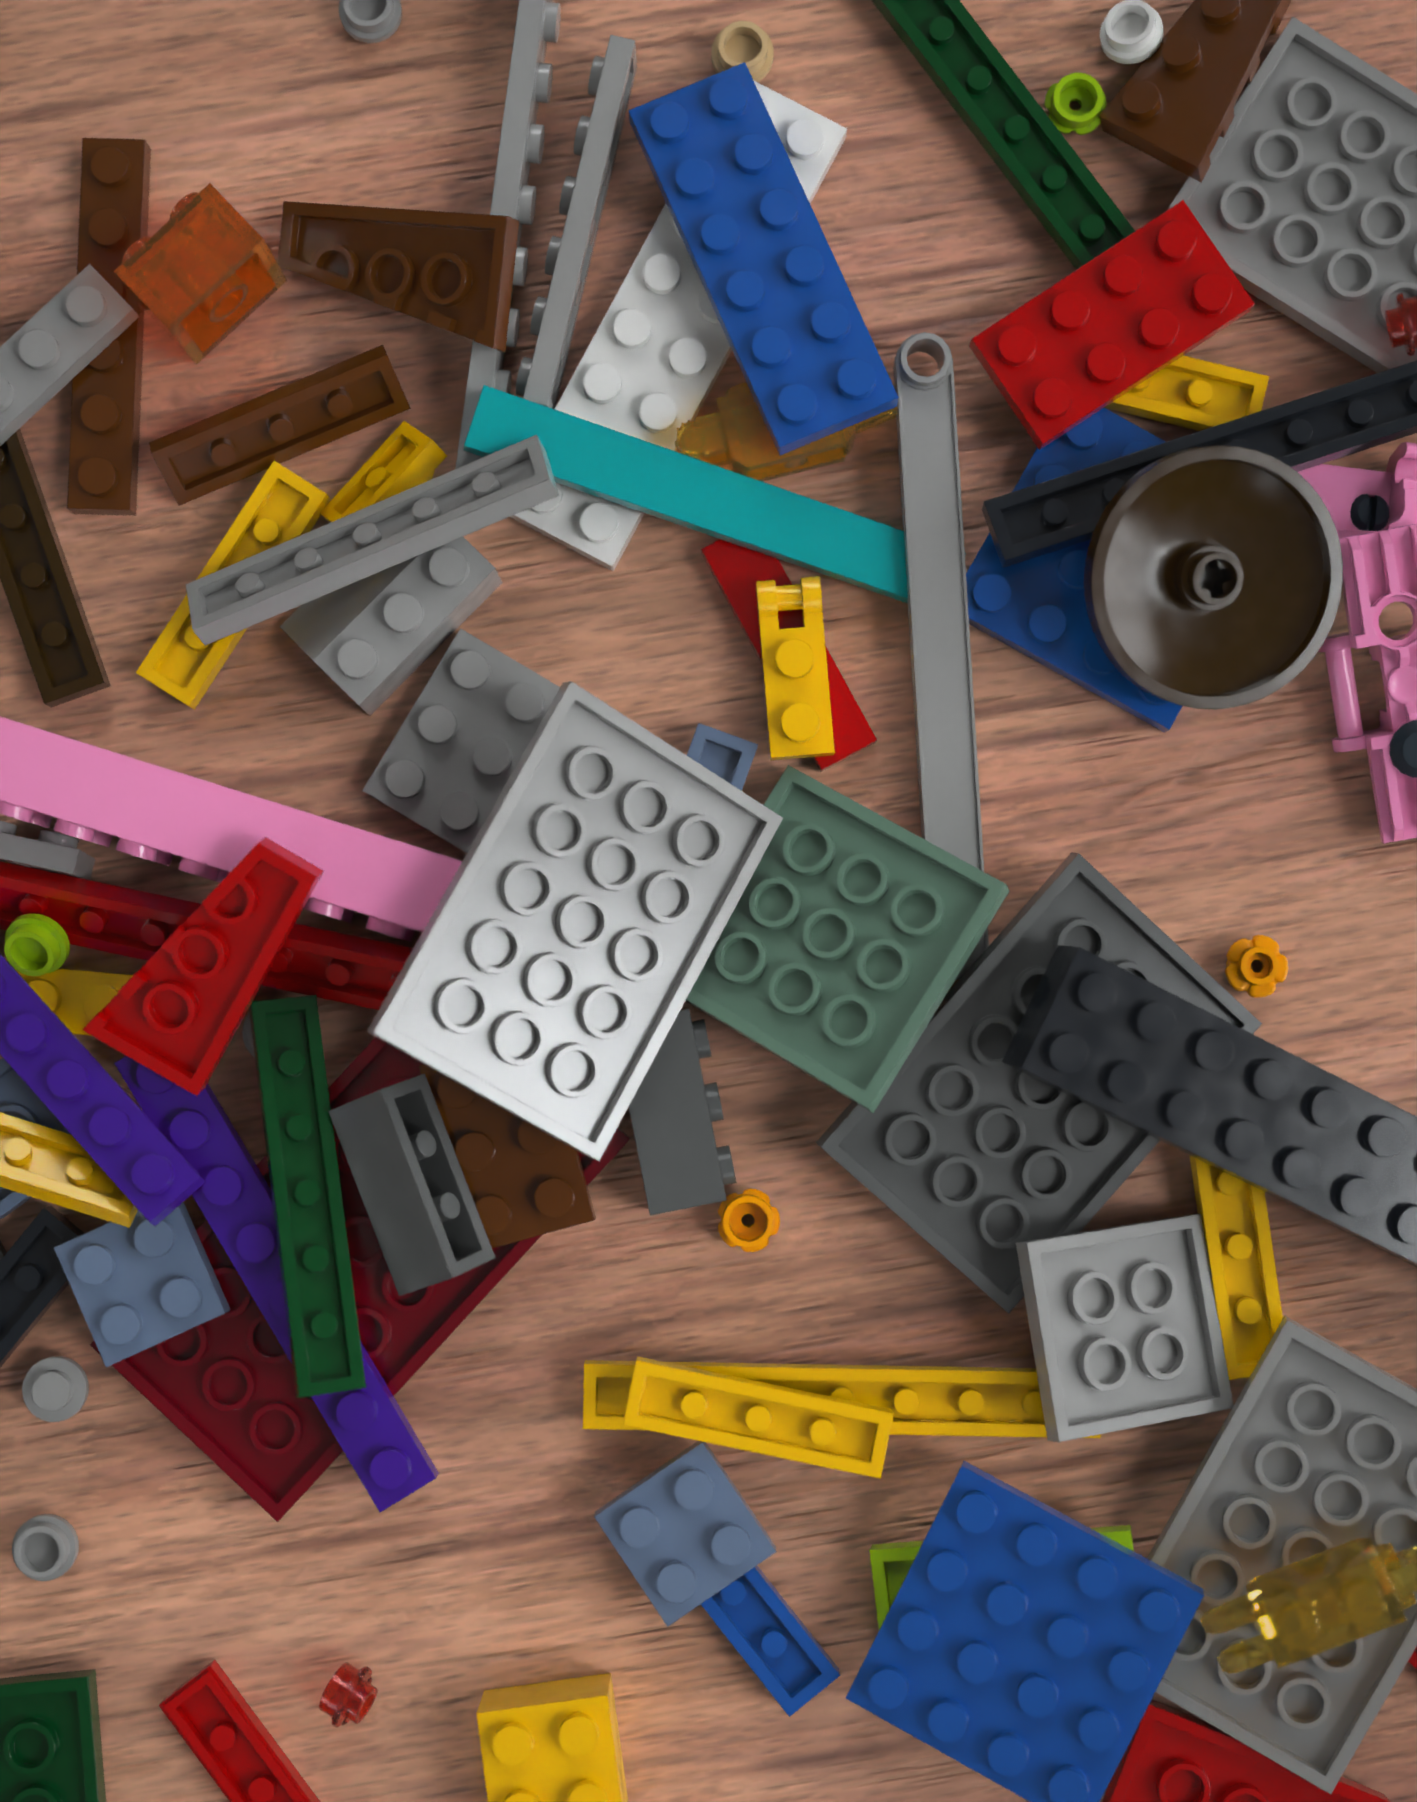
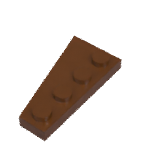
M1194 0L1164 36L1158 50L1140 65L1101 112L1099 119H1101L1102 130L1202 183L1211 165L1209 156L1218 138H1224L1235 116L1233 107L1245 83L1251 84L1261 63L1260 53L1269 35L1276 33L1292 0Z
M284 201L278 266L412 316L446 331L456 333L490 348L505 352L519 220L501 215Z

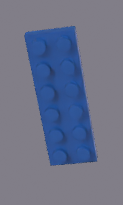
M741 63L628 110L632 129L779 456L897 407L899 399L897 392L746 63Z

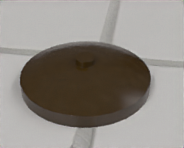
M1207 446L1181 450L1149 464L1136 473L1120 488L1103 511L1091 537L1085 561L1084 596L1087 614L1096 639L1107 658L1125 678L1144 692L1173 704L1196 709L1214 710L1246 705L1278 691L1292 681L1311 662L1325 642L1335 620L1342 593L1343 559L1341 545L1335 524L1321 497L1298 472L1286 463L1257 450L1237 446Z

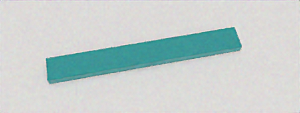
M483 386L463 451L485 457L537 434L547 452L556 483L907 603L908 590L904 531L492 387Z

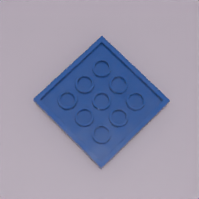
M1103 408L1039 450L1037 447L1012 492L1156 446L1166 441ZM989 532L966 573L969 624L1164 733L1170 730L1182 706L1156 698L1125 678L1107 658L1092 630L1084 596L1085 561L1090 540L1003 568Z
M963 1461L847 1693L846 1699L1029 1802H1100L1204 1597V1590L970 1463Z

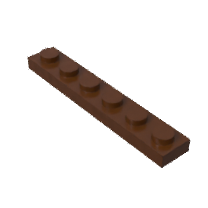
M82 138L77 275L91 264L134 309L139 317L72 379L67 509L73 514L136 516L151 148L145 139Z

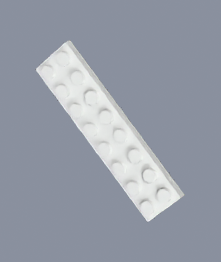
M754 81L811 204L846 139L847 128ZM666 203L555 410L678 452L732 349ZM556 483L559 496L510 516V518L614 571L645 513Z

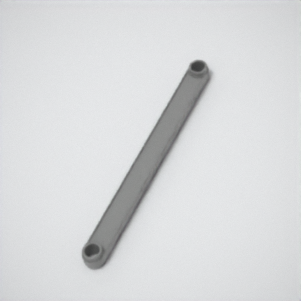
M923 332L911 335L903 341L896 353L893 367L894 388L899 397L896 407L908 590L907 604L921 835L928 842L984 872L953 358L949 346L941 337L933 333ZM917 352L927 353L937 362L939 372L928 377L919 376L908 366L907 357ZM988 927L956 980L960 979L988 948Z

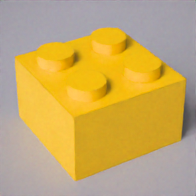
M611 1673L484 1690L476 1715L488 1802H628Z

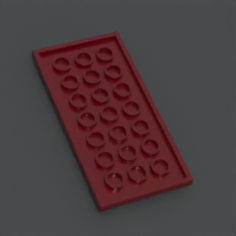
M375 1037L328 1088L331 1110L380 1089L421 1075L419 1065H423V1063ZM333 1124L360 1341L394 1396L542 1235L492 1248L496 1258L452 1279L399 1296ZM617 1127L600 1161L589 1158L578 1151L587 1186L631 1139L619 1127ZM266 1154L257 1164V1167L271 1189ZM206 1219L196 1231L231 1310L111 1366L278 1522L336 1460L343 1450L312 1397L296 1398L292 1363ZM93 1341L90 1346L99 1353L96 1343Z

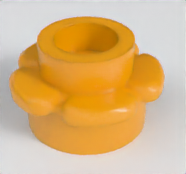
M1255 935L1251 940L1241 938L1234 942L1227 952L1225 975L1228 983L1236 991H1246L1253 998L1266 997L1275 992L1277 983H1281L1286 979L1288 973L1287 958L1279 953L1278 943L1268 936ZM1254 960H1258L1262 964V969L1259 972H1254L1251 969V963Z
M745 1189L739 1195L737 1193L729 1194L726 1197L727 1200L722 1201L718 1209V1214L721 1217V1222L718 1224L720 1237L727 1245L731 1247L740 1246L745 1252H757L765 1248L769 1243V1237L775 1235L779 1230L780 1216L777 1208L770 1205V1198L767 1194L757 1189ZM751 1214L754 1217V1223L751 1226H745L742 1223L744 1215Z

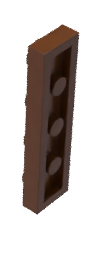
M380 345L151 441L149 445L158 468L180 506L266 470L273 461L280 464L411 408L384 345Z

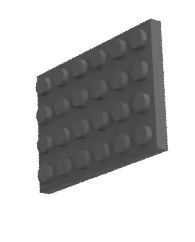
M1073 852L1069 854L946 994L875 1112L871 1113L852 1101L816 1142L1007 1313H1010L1024 1297L1016 1243L1081 1232L1160 1141L1002 1062L1058 945L1080 947L1251 1034L1262 1024L1079 853Z

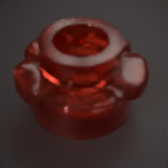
M1398 293L1395 297L1397 307L1385 310L1387 331L1392 348L1404 346L1407 355L1413 356L1415 355V349H1417V295L1404 299L1403 293Z
M346 1662L332 1676L319 1703V1709L332 1717V1726L338 1728L341 1725H346L349 1721L358 1724L367 1715L378 1692V1689L371 1685V1668L364 1666L362 1669H358Z

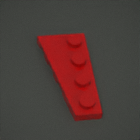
M263 838L82 1030L198 1096L210 1080L324 871L269 838Z

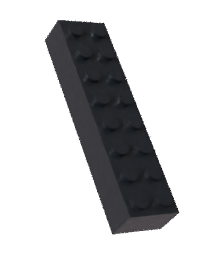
M1058 945L1002 1060L1003 1063L1417 1267V1116L1080 947Z

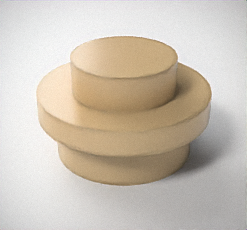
M737 21L729 24L718 33L712 44L711 58L716 73L745 62L752 79L759 82L769 73L773 64L774 49L770 37L758 25L749 21Z

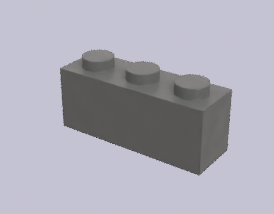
M690 1009L680 1010L629 1105L650 1216L726 1201L724 1185L737 1183L729 1145L717 1147L712 1122L724 1120L717 1082L704 1084L700 1059L712 1057L705 1020L692 1021Z
M425 1074L380 1089L329 1111L399 1296L452 1279L496 1258Z

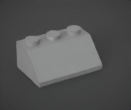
M460 537L412 559L302 604L280 628L371 716L502 584L496 568L464 537Z

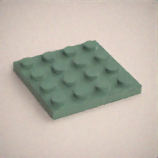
M788 765L763 804L783 817L685 1001L871 1113H874L1010 891L1007 884Z

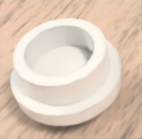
M1125 0L1116 4L1108 12L1100 28V41L1104 53L1111 60L1122 64H1135L1148 59L1158 50L1162 43L1164 34L1162 19L1155 9L1141 0Z

